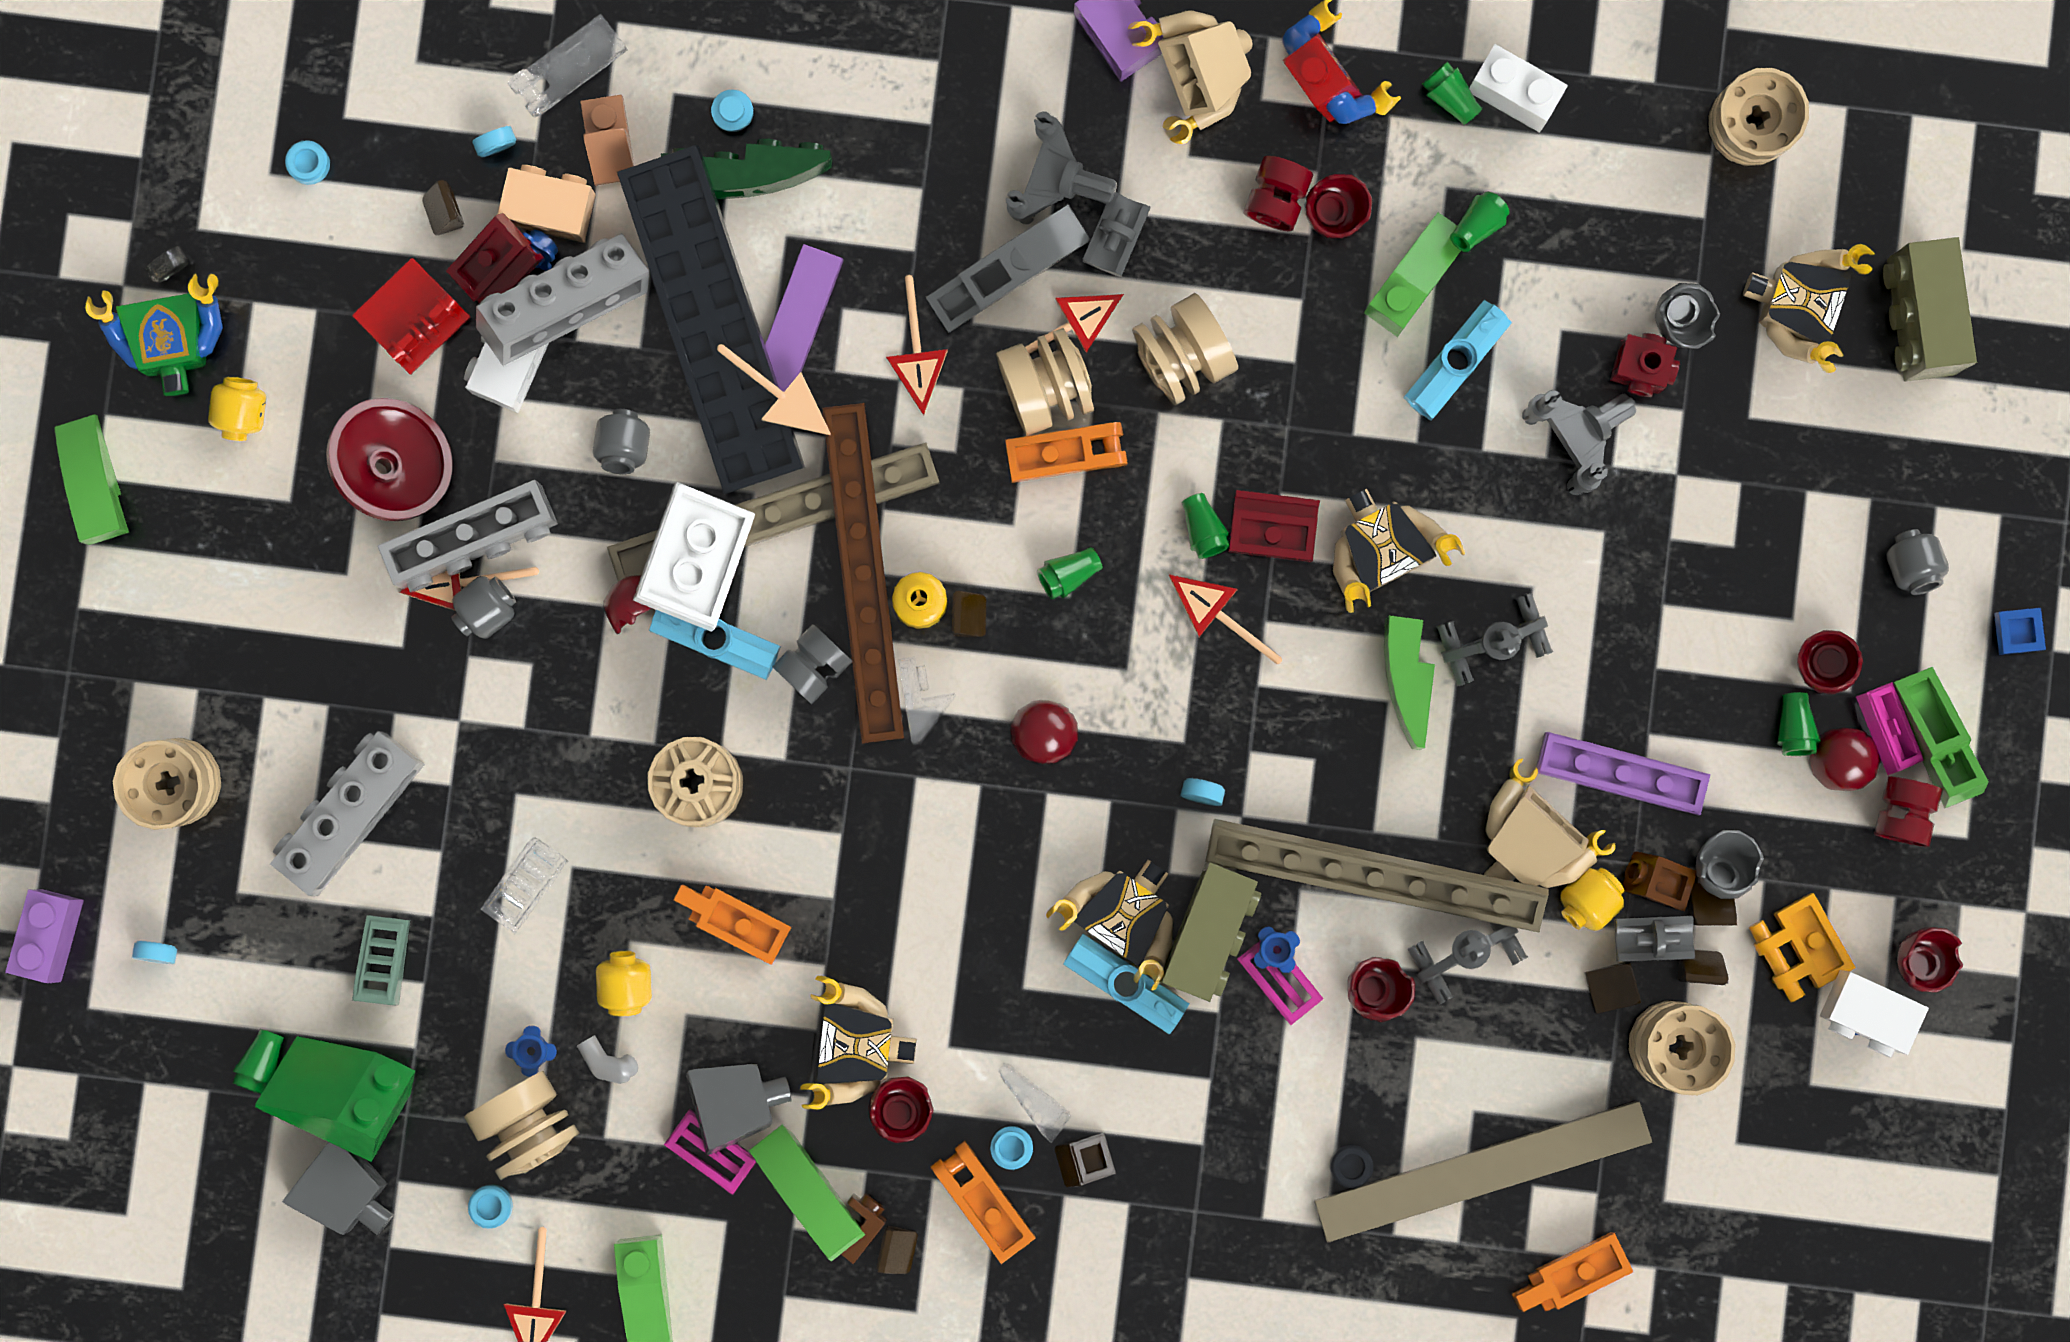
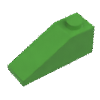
M1437 212L1375 295L1364 314L1398 337L1461 252L1450 239V235L1457 228V225Z
M662 1235L619 1239L614 1244L618 1290L627 1342H673Z

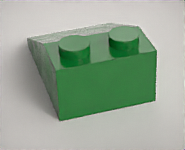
M297 1036L257 1100L255 1108L372 1162L411 1095L415 1070L377 1052Z

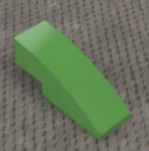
M94 414L56 426L55 434L60 467L79 542L91 545L129 533L118 498L121 492L97 415Z
M1389 616L1385 619L1384 658L1390 697L1400 727L1411 749L1421 750L1425 748L1435 664L1418 662L1423 620Z
M1930 667L1894 682L1895 689L1924 761L1922 762L1932 784L1943 789L1940 799L1943 806L1948 808L1984 793L1989 781L1969 746L1971 737L1934 668Z
M783 1124L749 1150L782 1199L830 1261H833L865 1236L823 1172L815 1166L796 1136Z

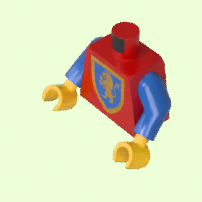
M1323 0L1309 11V15L1285 32L1282 43L1288 56L1283 59L1284 64L1315 108L1329 122L1336 120L1338 123L1347 124L1370 116L1375 112L1380 115L1387 114L1401 97H1392L1386 92L1392 86L1388 81L1382 82L1371 95H1362L1319 34V31L1326 30L1342 17L1341 12L1334 16L1329 11L1327 4L1332 0Z

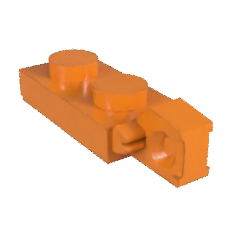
M681 885L674 898V901L693 910L689 920L696 923V927L770 965L773 964L791 929V926L717 888L713 889L707 885L702 894L685 885Z
M1610 1232L1537 1268V1271L1528 1275L1531 1284L1512 1293V1296L1522 1312L1539 1304H1542L1545 1311L1553 1308L1560 1309L1631 1274L1633 1270L1615 1233Z

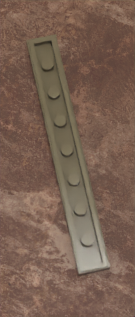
M926 442L871 460L876 504L940 484ZM830 474L735 505L755 514L744 548L835 518ZM658 530L607 547L618 582L627 576L642 575Z
M1218 819L1213 820L1205 860L1206 863L1211 862L1220 866L1538 933L1540 932L1549 891L1547 888Z
M1634 1101L1364 1184L1357 1188L1314 1200L1326 1241L1331 1242L1652 1143V1139L1640 1101Z

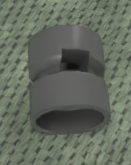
M812 624L797 640L798 649L796 651L787 650L772 666L811 704L828 688L826 680L829 677L837 678L852 663V660Z

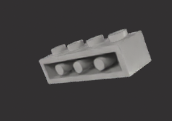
M623 234L610 240L607 238L601 239L594 243L588 251L574 258L571 256L565 257L558 261L552 269L538 276L529 275L522 279L516 287L502 294L494 293L487 296L480 305L476 306V328L502 366L646 294L648 291L649 270Z
M532 480L378 545V549L393 585L401 589L408 587L410 592H414L433 584L432 577L445 571L451 576L472 567L471 560L483 555H487L488 559L502 556L512 550L510 544L525 538L527 543L540 540L551 534L549 528L558 523L542 485L536 480Z
M378 731L374 736L369 733L361 740L354 750V753L357 755L356 759L348 769L342 766L335 772L327 783L330 791L321 802L316 799L304 810L300 816V820L304 823L294 835L287 833L273 850V853L277 856L270 865L308 896H319L425 765L387 733Z

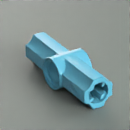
M1483 300L1403 397L1409 405L1420 415L1432 420L1512 324L1506 314L1494 304ZM1451 351L1464 353L1468 360L1467 368L1463 370L1452 368L1447 360L1448 353Z
M655 611L649 629L650 632L703 653L709 658L717 659L762 679H768L773 669L772 666L778 658L781 646L718 619L716 627L722 628L725 631L726 641L721 648L711 650L704 643L705 634L709 630L661 611Z
M1084 933L1063 963V965L1169 1035L1190 1004L1161 984L1158 985L1156 990L1152 991L1151 987L1154 981L1146 974L1141 975L1137 990L1129 996L1118 994L1114 988V981L1117 975L1122 972H1131L1135 975L1138 968L1118 957Z

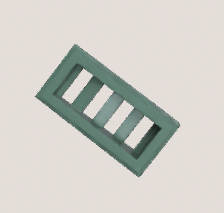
M366 916L352 1001L399 1005L410 920ZM375 929L398 932L396 940L375 938ZM373 946L393 948L394 955L393 957L373 955ZM371 963L391 966L390 974L370 972ZM368 982L388 983L387 991L368 989Z

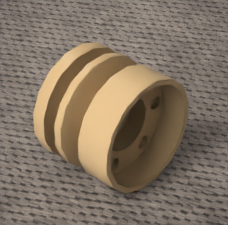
M1755 68L1739 75L1714 100L1709 113V134L1716 149L1728 160L1744 166L1763 165L1788 151L1803 136L1809 121V101L1802 86L1790 74L1774 68ZM1752 113L1754 117H1761L1763 123L1757 129L1755 124H1747L1746 118Z
M1196 293L1171 306L1170 310L1175 324L1174 327L1170 328L1156 314L1150 320L1156 337L1152 335L1143 323L1132 329L1138 345L1139 357L1154 384L1166 394L1174 405L1185 400V395L1179 381H1182L1193 395L1200 391L1195 372L1201 370L1204 376L1214 384L1238 370L1237 360L1224 332L1206 303Z
M1064 328L1053 331L1057 351H1051L1044 335L1038 337L1040 357L1033 360L1022 343L996 353L1007 391L1026 436L1052 427L1050 410L1052 406L1058 405L1068 421L1074 419L1070 403L1071 399H1076L1083 415L1094 411L1091 398L1092 385L1079 349L1069 339Z
M683 737L668 743L654 757L648 771V791L654 806L667 819L683 826L709 827L724 821L736 809L742 795L743 775L737 760L723 746L702 737ZM694 770L696 775L704 777V783L698 785V792L695 794L691 788L683 786V781L690 778V771Z
M185 738L143 742L128 750L117 764L113 779L115 800L122 813L138 826L159 830L191 824L206 816L217 802L221 789L220 769L212 754L198 742ZM178 776L180 784L174 788H168L167 781L172 779V777Z
M1682 1001L1660 1002L1648 1007L1637 1017L1630 1032L1629 1053L1635 1069L1646 1081L1680 1095L1698 1096L1716 1089L1728 1077L1735 1062L1736 1044L1730 1027L1719 1014L1703 1006ZM1676 1039L1683 1041V1047L1677 1048L1676 1053L1670 1052L1669 1045L1675 1044Z
M544 1071L522 1081L464 1116L478 1141L495 1135L499 1137L501 1143L488 1153L487 1158L489 1161L506 1152L510 1156L512 1161L495 1170L500 1180L507 1176L526 1173L562 1152L570 1140L579 1134L575 1125L558 1134L552 1125L568 1116L566 1110L546 1116L542 1109L557 1095Z

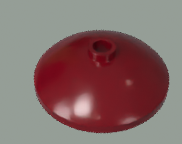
M377 398L361 402L350 408L337 421L328 439L327 465L335 487L349 504L370 517L384 521L414 519L433 508L443 497L449 486L452 475V455L447 439L440 427L428 414L407 402L391 398ZM375 464H382L386 468L387 474L379 473Z

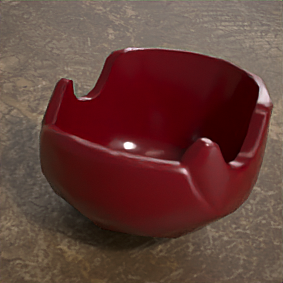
M1329 175L1319 180L1308 192L1304 204L1305 216L1312 229L1324 237L1344 238L1354 234L1368 222L1371 216L1372 196L1366 184L1353 175Z
M642 575L627 576L612 585L603 601L605 614L617 635L621 633V628L627 623L633 625L638 615L651 609V607L633 601Z
M1822 630L1807 638L1802 644L1797 657V668L1804 683L1819 693L1836 694L1851 687L1858 679L1863 664L1862 652L1859 650L1855 640L1841 631Z
M1049 700L1033 701L1016 712L1010 725L1011 742L1020 756L1026 760L1042 764L1056 763L1071 754L1078 740V723L1073 713L1069 712V708L1060 703Z
M1839 728L1826 731L1819 737L1820 743L1816 744L1817 752L1810 755L1809 760L1813 775L1824 787L1830 790L1854 791L1863 789L1876 778L1881 759L1872 736L1859 729Z
M1925 927L1908 934L1901 942L1897 956L1899 972L1904 982L1919 992L1938 993L1951 986L1959 973L1958 971L1963 967L1958 950L1959 946L1962 945L1961 940L1947 928Z
M1371 957L1358 963L1348 976V999L1352 1007L1362 1017L1385 1022L1401 1016L1411 1006L1415 997V981L1413 977L1408 976L1402 970L1399 962L1388 958Z
M907 1076L890 1078L877 1086L870 1097L868 1110L869 1118L878 1135L886 1140L900 1143L913 1141L927 1130L934 1108L928 1088L923 1083Z

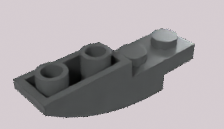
M1067 205L958 274L957 277L928 295L926 299L949 333L1091 241V238L1070 205Z

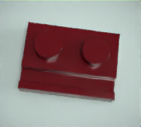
M500 213L494 216L450 265L446 272L474 302L478 301L481 303L491 294H502L516 287L522 279L534 270L544 257L541 253L537 254L530 247L531 242L504 213Z
M1236 490L1228 552L1312 562L1320 500Z

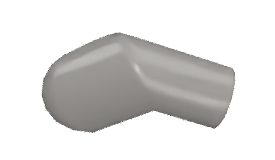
M595 1035L577 1045L591 1072L598 1079L621 1084L628 1082L630 1077L638 1072V1064L632 1056L628 1054L621 1058L607 1056Z

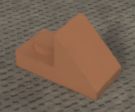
M620 94L581 101L586 133L583 137L594 184L598 186L620 182L617 172L634 166L624 98Z

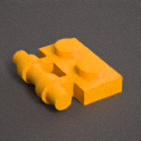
M1810 893L1774 913L1782 928L1775 933H1770L1764 920L1749 927L1756 940L1753 944L1759 956H1765L1775 974L1772 977L1778 990L1783 988L1790 1002H1794L1805 995L1798 982L1803 977L1808 975L1814 987L1821 988L1835 980L1840 970L1851 971L1856 968L1814 893ZM1787 942H1790L1800 960L1798 964L1792 967L1788 965L1779 949L1780 946Z

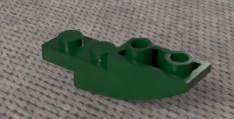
M758 139L757 144L746 143L745 160H739V155L731 152H715L714 157H703L717 199L747 198L775 193L811 180L832 168L830 150H823V145L812 142H801L798 148L783 147L781 141L774 139ZM674 148L672 149V153L685 148ZM661 153V157L668 155V153Z

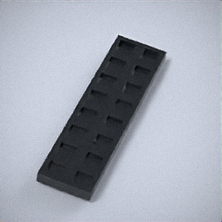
M694 145L618 171L617 174L723 493L727 494L806 468L793 428L761 420L778 398L717 350L718 345L723 344L779 388L700 147Z

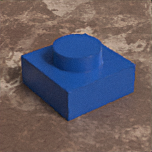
M2041 608L1994 613L1999 655L2046 650Z

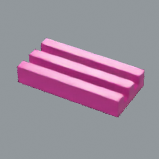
M1893 682L1856 696L1887 775L1897 773L1924 761Z
M1259 941L1238 957L1237 960L1289 1025H1292L1324 998L1297 965H1295L1291 973L1311 997L1306 1002L1301 999L1277 967H1266L1298 1009L1291 1013L1250 961L1259 952L1261 942ZM1274 946L1273 951L1276 954H1279L1281 952V948L1279 946Z
M689 1109L664 1145L733 1195L755 1165L756 1160L749 1151L738 1143L726 1148L745 1161L742 1167L720 1151L710 1154V1157L736 1175L730 1181L678 1143L677 1140L680 1136H683L705 1152L702 1138L687 1128L690 1122L699 1128L695 1112Z

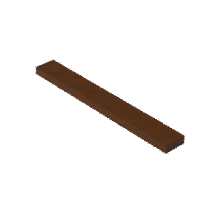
M865 404L822 408L823 419L831 435L825 434L862 743L904 738Z

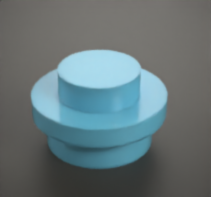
M726 90L714 99L711 113L718 127L728 132H737L746 128L751 122L753 105L745 93L739 90Z
M1009 1126L1000 1129L994 1135L990 1150L994 1161L999 1166L1013 1170L1023 1167L1030 1160L1033 1144L1026 1131L1019 1127Z

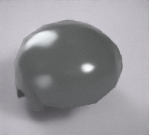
M1678 283L1662 294L1655 310V321L1662 337L1677 347L1698 349L1711 342L1716 336L1714 326L1720 317V312L1708 290L1699 284Z
M1722 830L1701 847L1696 860V876L1707 892L1721 899L1740 898L1752 890V886H1755L1759 881L1760 866L1764 860L1763 853L1755 840L1739 830Z

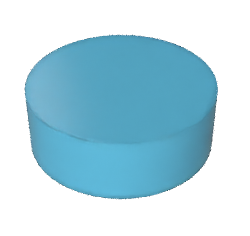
M505 126L475 138L472 143L477 155L486 157L513 146L517 139L512 127Z
M300 141L294 144L287 152L285 159L286 168L296 181L312 185L319 183L327 176L330 169V159L326 151L319 144L313 141Z
M1188 778L1184 780L1181 796L1194 802L1221 806L1225 789L1213 782Z
M137 941L134 943L132 952L133 959L163 964H175L177 955L175 946L148 941Z
M494 1184L485 1185L477 1189L470 1197L468 1203V1212L473 1222L487 1229L496 1228L505 1223L513 1209L512 1198L508 1191Z

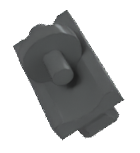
M1116 192L1112 201L1106 204L1084 255L1083 262L1121 278L1151 207L1128 199Z
M1693 916L1614 919L1616 961L1695 959Z

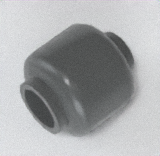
M616 409L613 411V414L605 415L597 422L592 451L593 456L597 462L601 463L602 469L607 472L619 475L631 474L636 468L645 464L650 428L646 422L638 418L636 412L628 409Z
M1918 529L1905 531L1895 537L1896 544L1887 551L1886 556L1897 587L1903 590H1910L1913 595L1924 594L1940 587L1944 583L1943 578L1948 574L1949 564L1938 537L1932 534H1921Z
M479 576L453 597L452 603L456 613L451 618L464 635L468 636L473 632L476 636L487 639L514 617L512 605L516 603V600L509 589L497 577L489 579L485 576Z

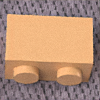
M522 165L521 170L508 168L498 214L504 213L517 228L529 231L539 230L547 235L585 242L596 196L591 186L586 185V179L570 174H562V179L545 176V170L530 165Z

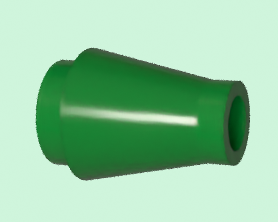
M1448 62L1439 67L1422 83L1428 91L1426 96L1456 117L1463 125L1467 124L1482 110L1458 67L1453 69Z
M1487 191L1482 195L1475 196L1457 228L1450 235L1452 243L1459 250L1469 252L1475 245L1506 225V218L1509 215L1507 204L1500 196L1493 192Z
M1198 493L1184 499L1181 503L1185 512L1191 551H1196L1198 558L1204 559L1227 550L1230 546L1227 540L1230 534L1207 501L1205 493Z
M1089 547L1084 551L1044 561V566L1037 570V575L1043 589L1052 600L1059 596L1064 599L1094 573L1102 570L1103 567L1096 551Z
M1797 692L1783 695V709L1777 745L1782 746V755L1807 756L1815 754L1817 752L1816 744L1820 743V738L1810 708L1808 694Z
M260 1029L257 1037L234 1068L233 1072L236 1075L232 1083L262 1094L276 1071L280 1047L284 1038Z

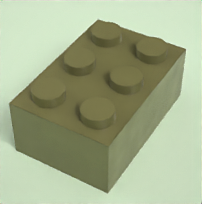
M1959 237L1906 244L1887 259V264L1883 268L1884 284L1887 289H1891L1893 305L1889 308V321L1892 330H1897L1899 346L1895 349L1896 367L1898 371H1903L1904 382L1954 376L1977 363Z
M1211 862L1205 863L1163 968L1164 975L1161 983L1208 1002L1211 1001L1213 994L1221 997L1230 974L1223 970L1229 955L1237 956L1246 934L1240 931L1239 928L1245 915L1253 916L1261 897V893L1255 891L1258 881Z

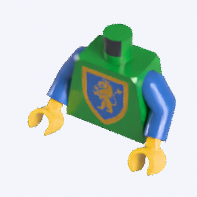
M194 274L188 284L189 293L116 306L117 313L111 312L113 297L110 292L102 291V298L107 306L103 308L94 306L92 299L88 296L86 311L92 318L99 319V326L109 345L129 367L138 369L139 372L146 376L160 375L165 396L185 394L189 392L185 370L200 368L206 365V356L213 353L223 329L218 299L212 295L218 286V279L214 274H210L207 279L208 289L200 287L197 282L198 277Z

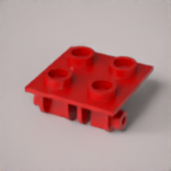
M413 258L352 315L410 375L471 318Z

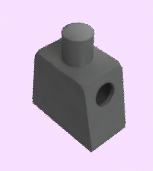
M757 1064L693 1069L688 1071L686 1075L706 1155L718 1152L769 1128L772 1124L769 1107L792 1101L786 1077L762 1083Z
M330 1142L326 1144L282 1201L292 1209L342 1235L350 1232L358 1221L378 1235L394 1216L375 1201L387 1185L381 1175L366 1159Z

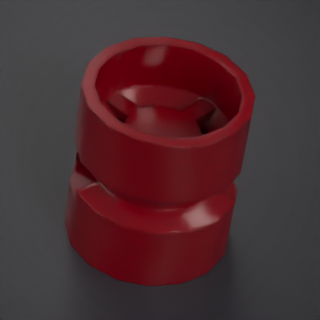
M1264 156L1255 178L1259 188L1251 189L1243 211L1244 215L1259 224L1287 232L1293 231L1302 208L1297 201L1306 197L1314 174L1304 166L1276 156ZM1273 195L1282 197V200H1281V199H1278V198H1276V197H1273Z
M1888 776L1882 800L1887 804V809L1879 812L1874 835L1905 844L1929 847L1935 825L1929 817L1930 814L1938 812L1943 789L1916 780Z

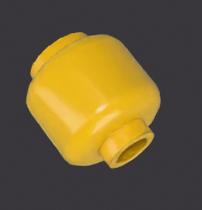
M225 377L223 383L213 387L208 421L214 428L222 430V438L246 441L247 434L257 433L262 429L267 396L264 391L257 388L258 382L245 378Z
M924 572L910 573L901 578L894 588L892 595L893 608L898 618L907 626L917 629L931 627L939 622L945 614L947 607L946 590L940 580L932 574ZM920 591L926 593L927 599L921 597ZM916 592L917 598L911 602V597ZM919 602L925 603L922 606H916Z
M1589 868L1579 879L1569 883L1561 891V901L1565 907L1561 913L1566 921L1578 930L1584 926L1592 931H1598L1622 910L1624 906V899L1622 897L1624 888L1618 879L1606 869L1600 868L1595 870Z
M632 951L611 953L609 960L602 962L596 967L598 1004L608 1009V1014L613 1016H632L641 1013L642 1007L646 1006L652 998L650 965L644 960L637 959L635 952Z

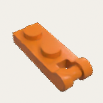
M1121 422L1005 440L1012 483L1127 465L1126 451H1121L1119 437L1123 436ZM1103 440L1105 453L1093 455L1091 441Z
M964 1141L954 1148L955 1154L944 1162L942 1159L938 1160L930 1167L1002 1264L1036 1239V1237L981 1164L975 1153ZM967 1166L974 1177L961 1186L954 1175Z

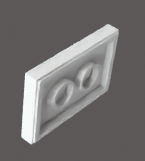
M677 482L672 489L633 601L712 632L716 628L755 514Z

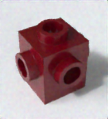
M1643 333L1642 337L1627 334L1620 341L1610 381L1628 385L1627 391L1639 396L1652 397L1653 393L1659 394L1666 388L1667 384L1673 385L1677 377L1680 361L1674 360L1677 347L1667 345V339L1656 334Z

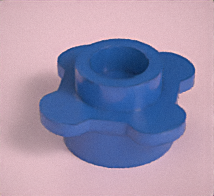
M532 230L529 234L522 232L531 242L530 247L537 254L541 253L544 257L535 268L540 267L544 271L550 270L552 268L550 262L555 259V255L558 252L556 244L539 230Z
M1271 927L1261 929L1258 933V938L1261 941L1259 952L1254 955L1255 964L1262 969L1272 966L1279 968L1283 973L1291 972L1296 965L1293 957L1295 948L1300 944L1299 936L1293 931L1284 934L1275 932ZM1274 946H1279L1281 948V952L1279 954H1275L1273 952Z
M531 1025L524 1029L523 1035L520 1038L506 1045L505 1053L508 1058L514 1059L516 1064L521 1067L523 1075L531 1077L538 1073L539 1067L545 1061H551L556 1057L557 1049L554 1044L547 1043L544 1040L539 1027ZM529 1047H533L535 1049V1053L533 1055H529L527 1053V1049Z

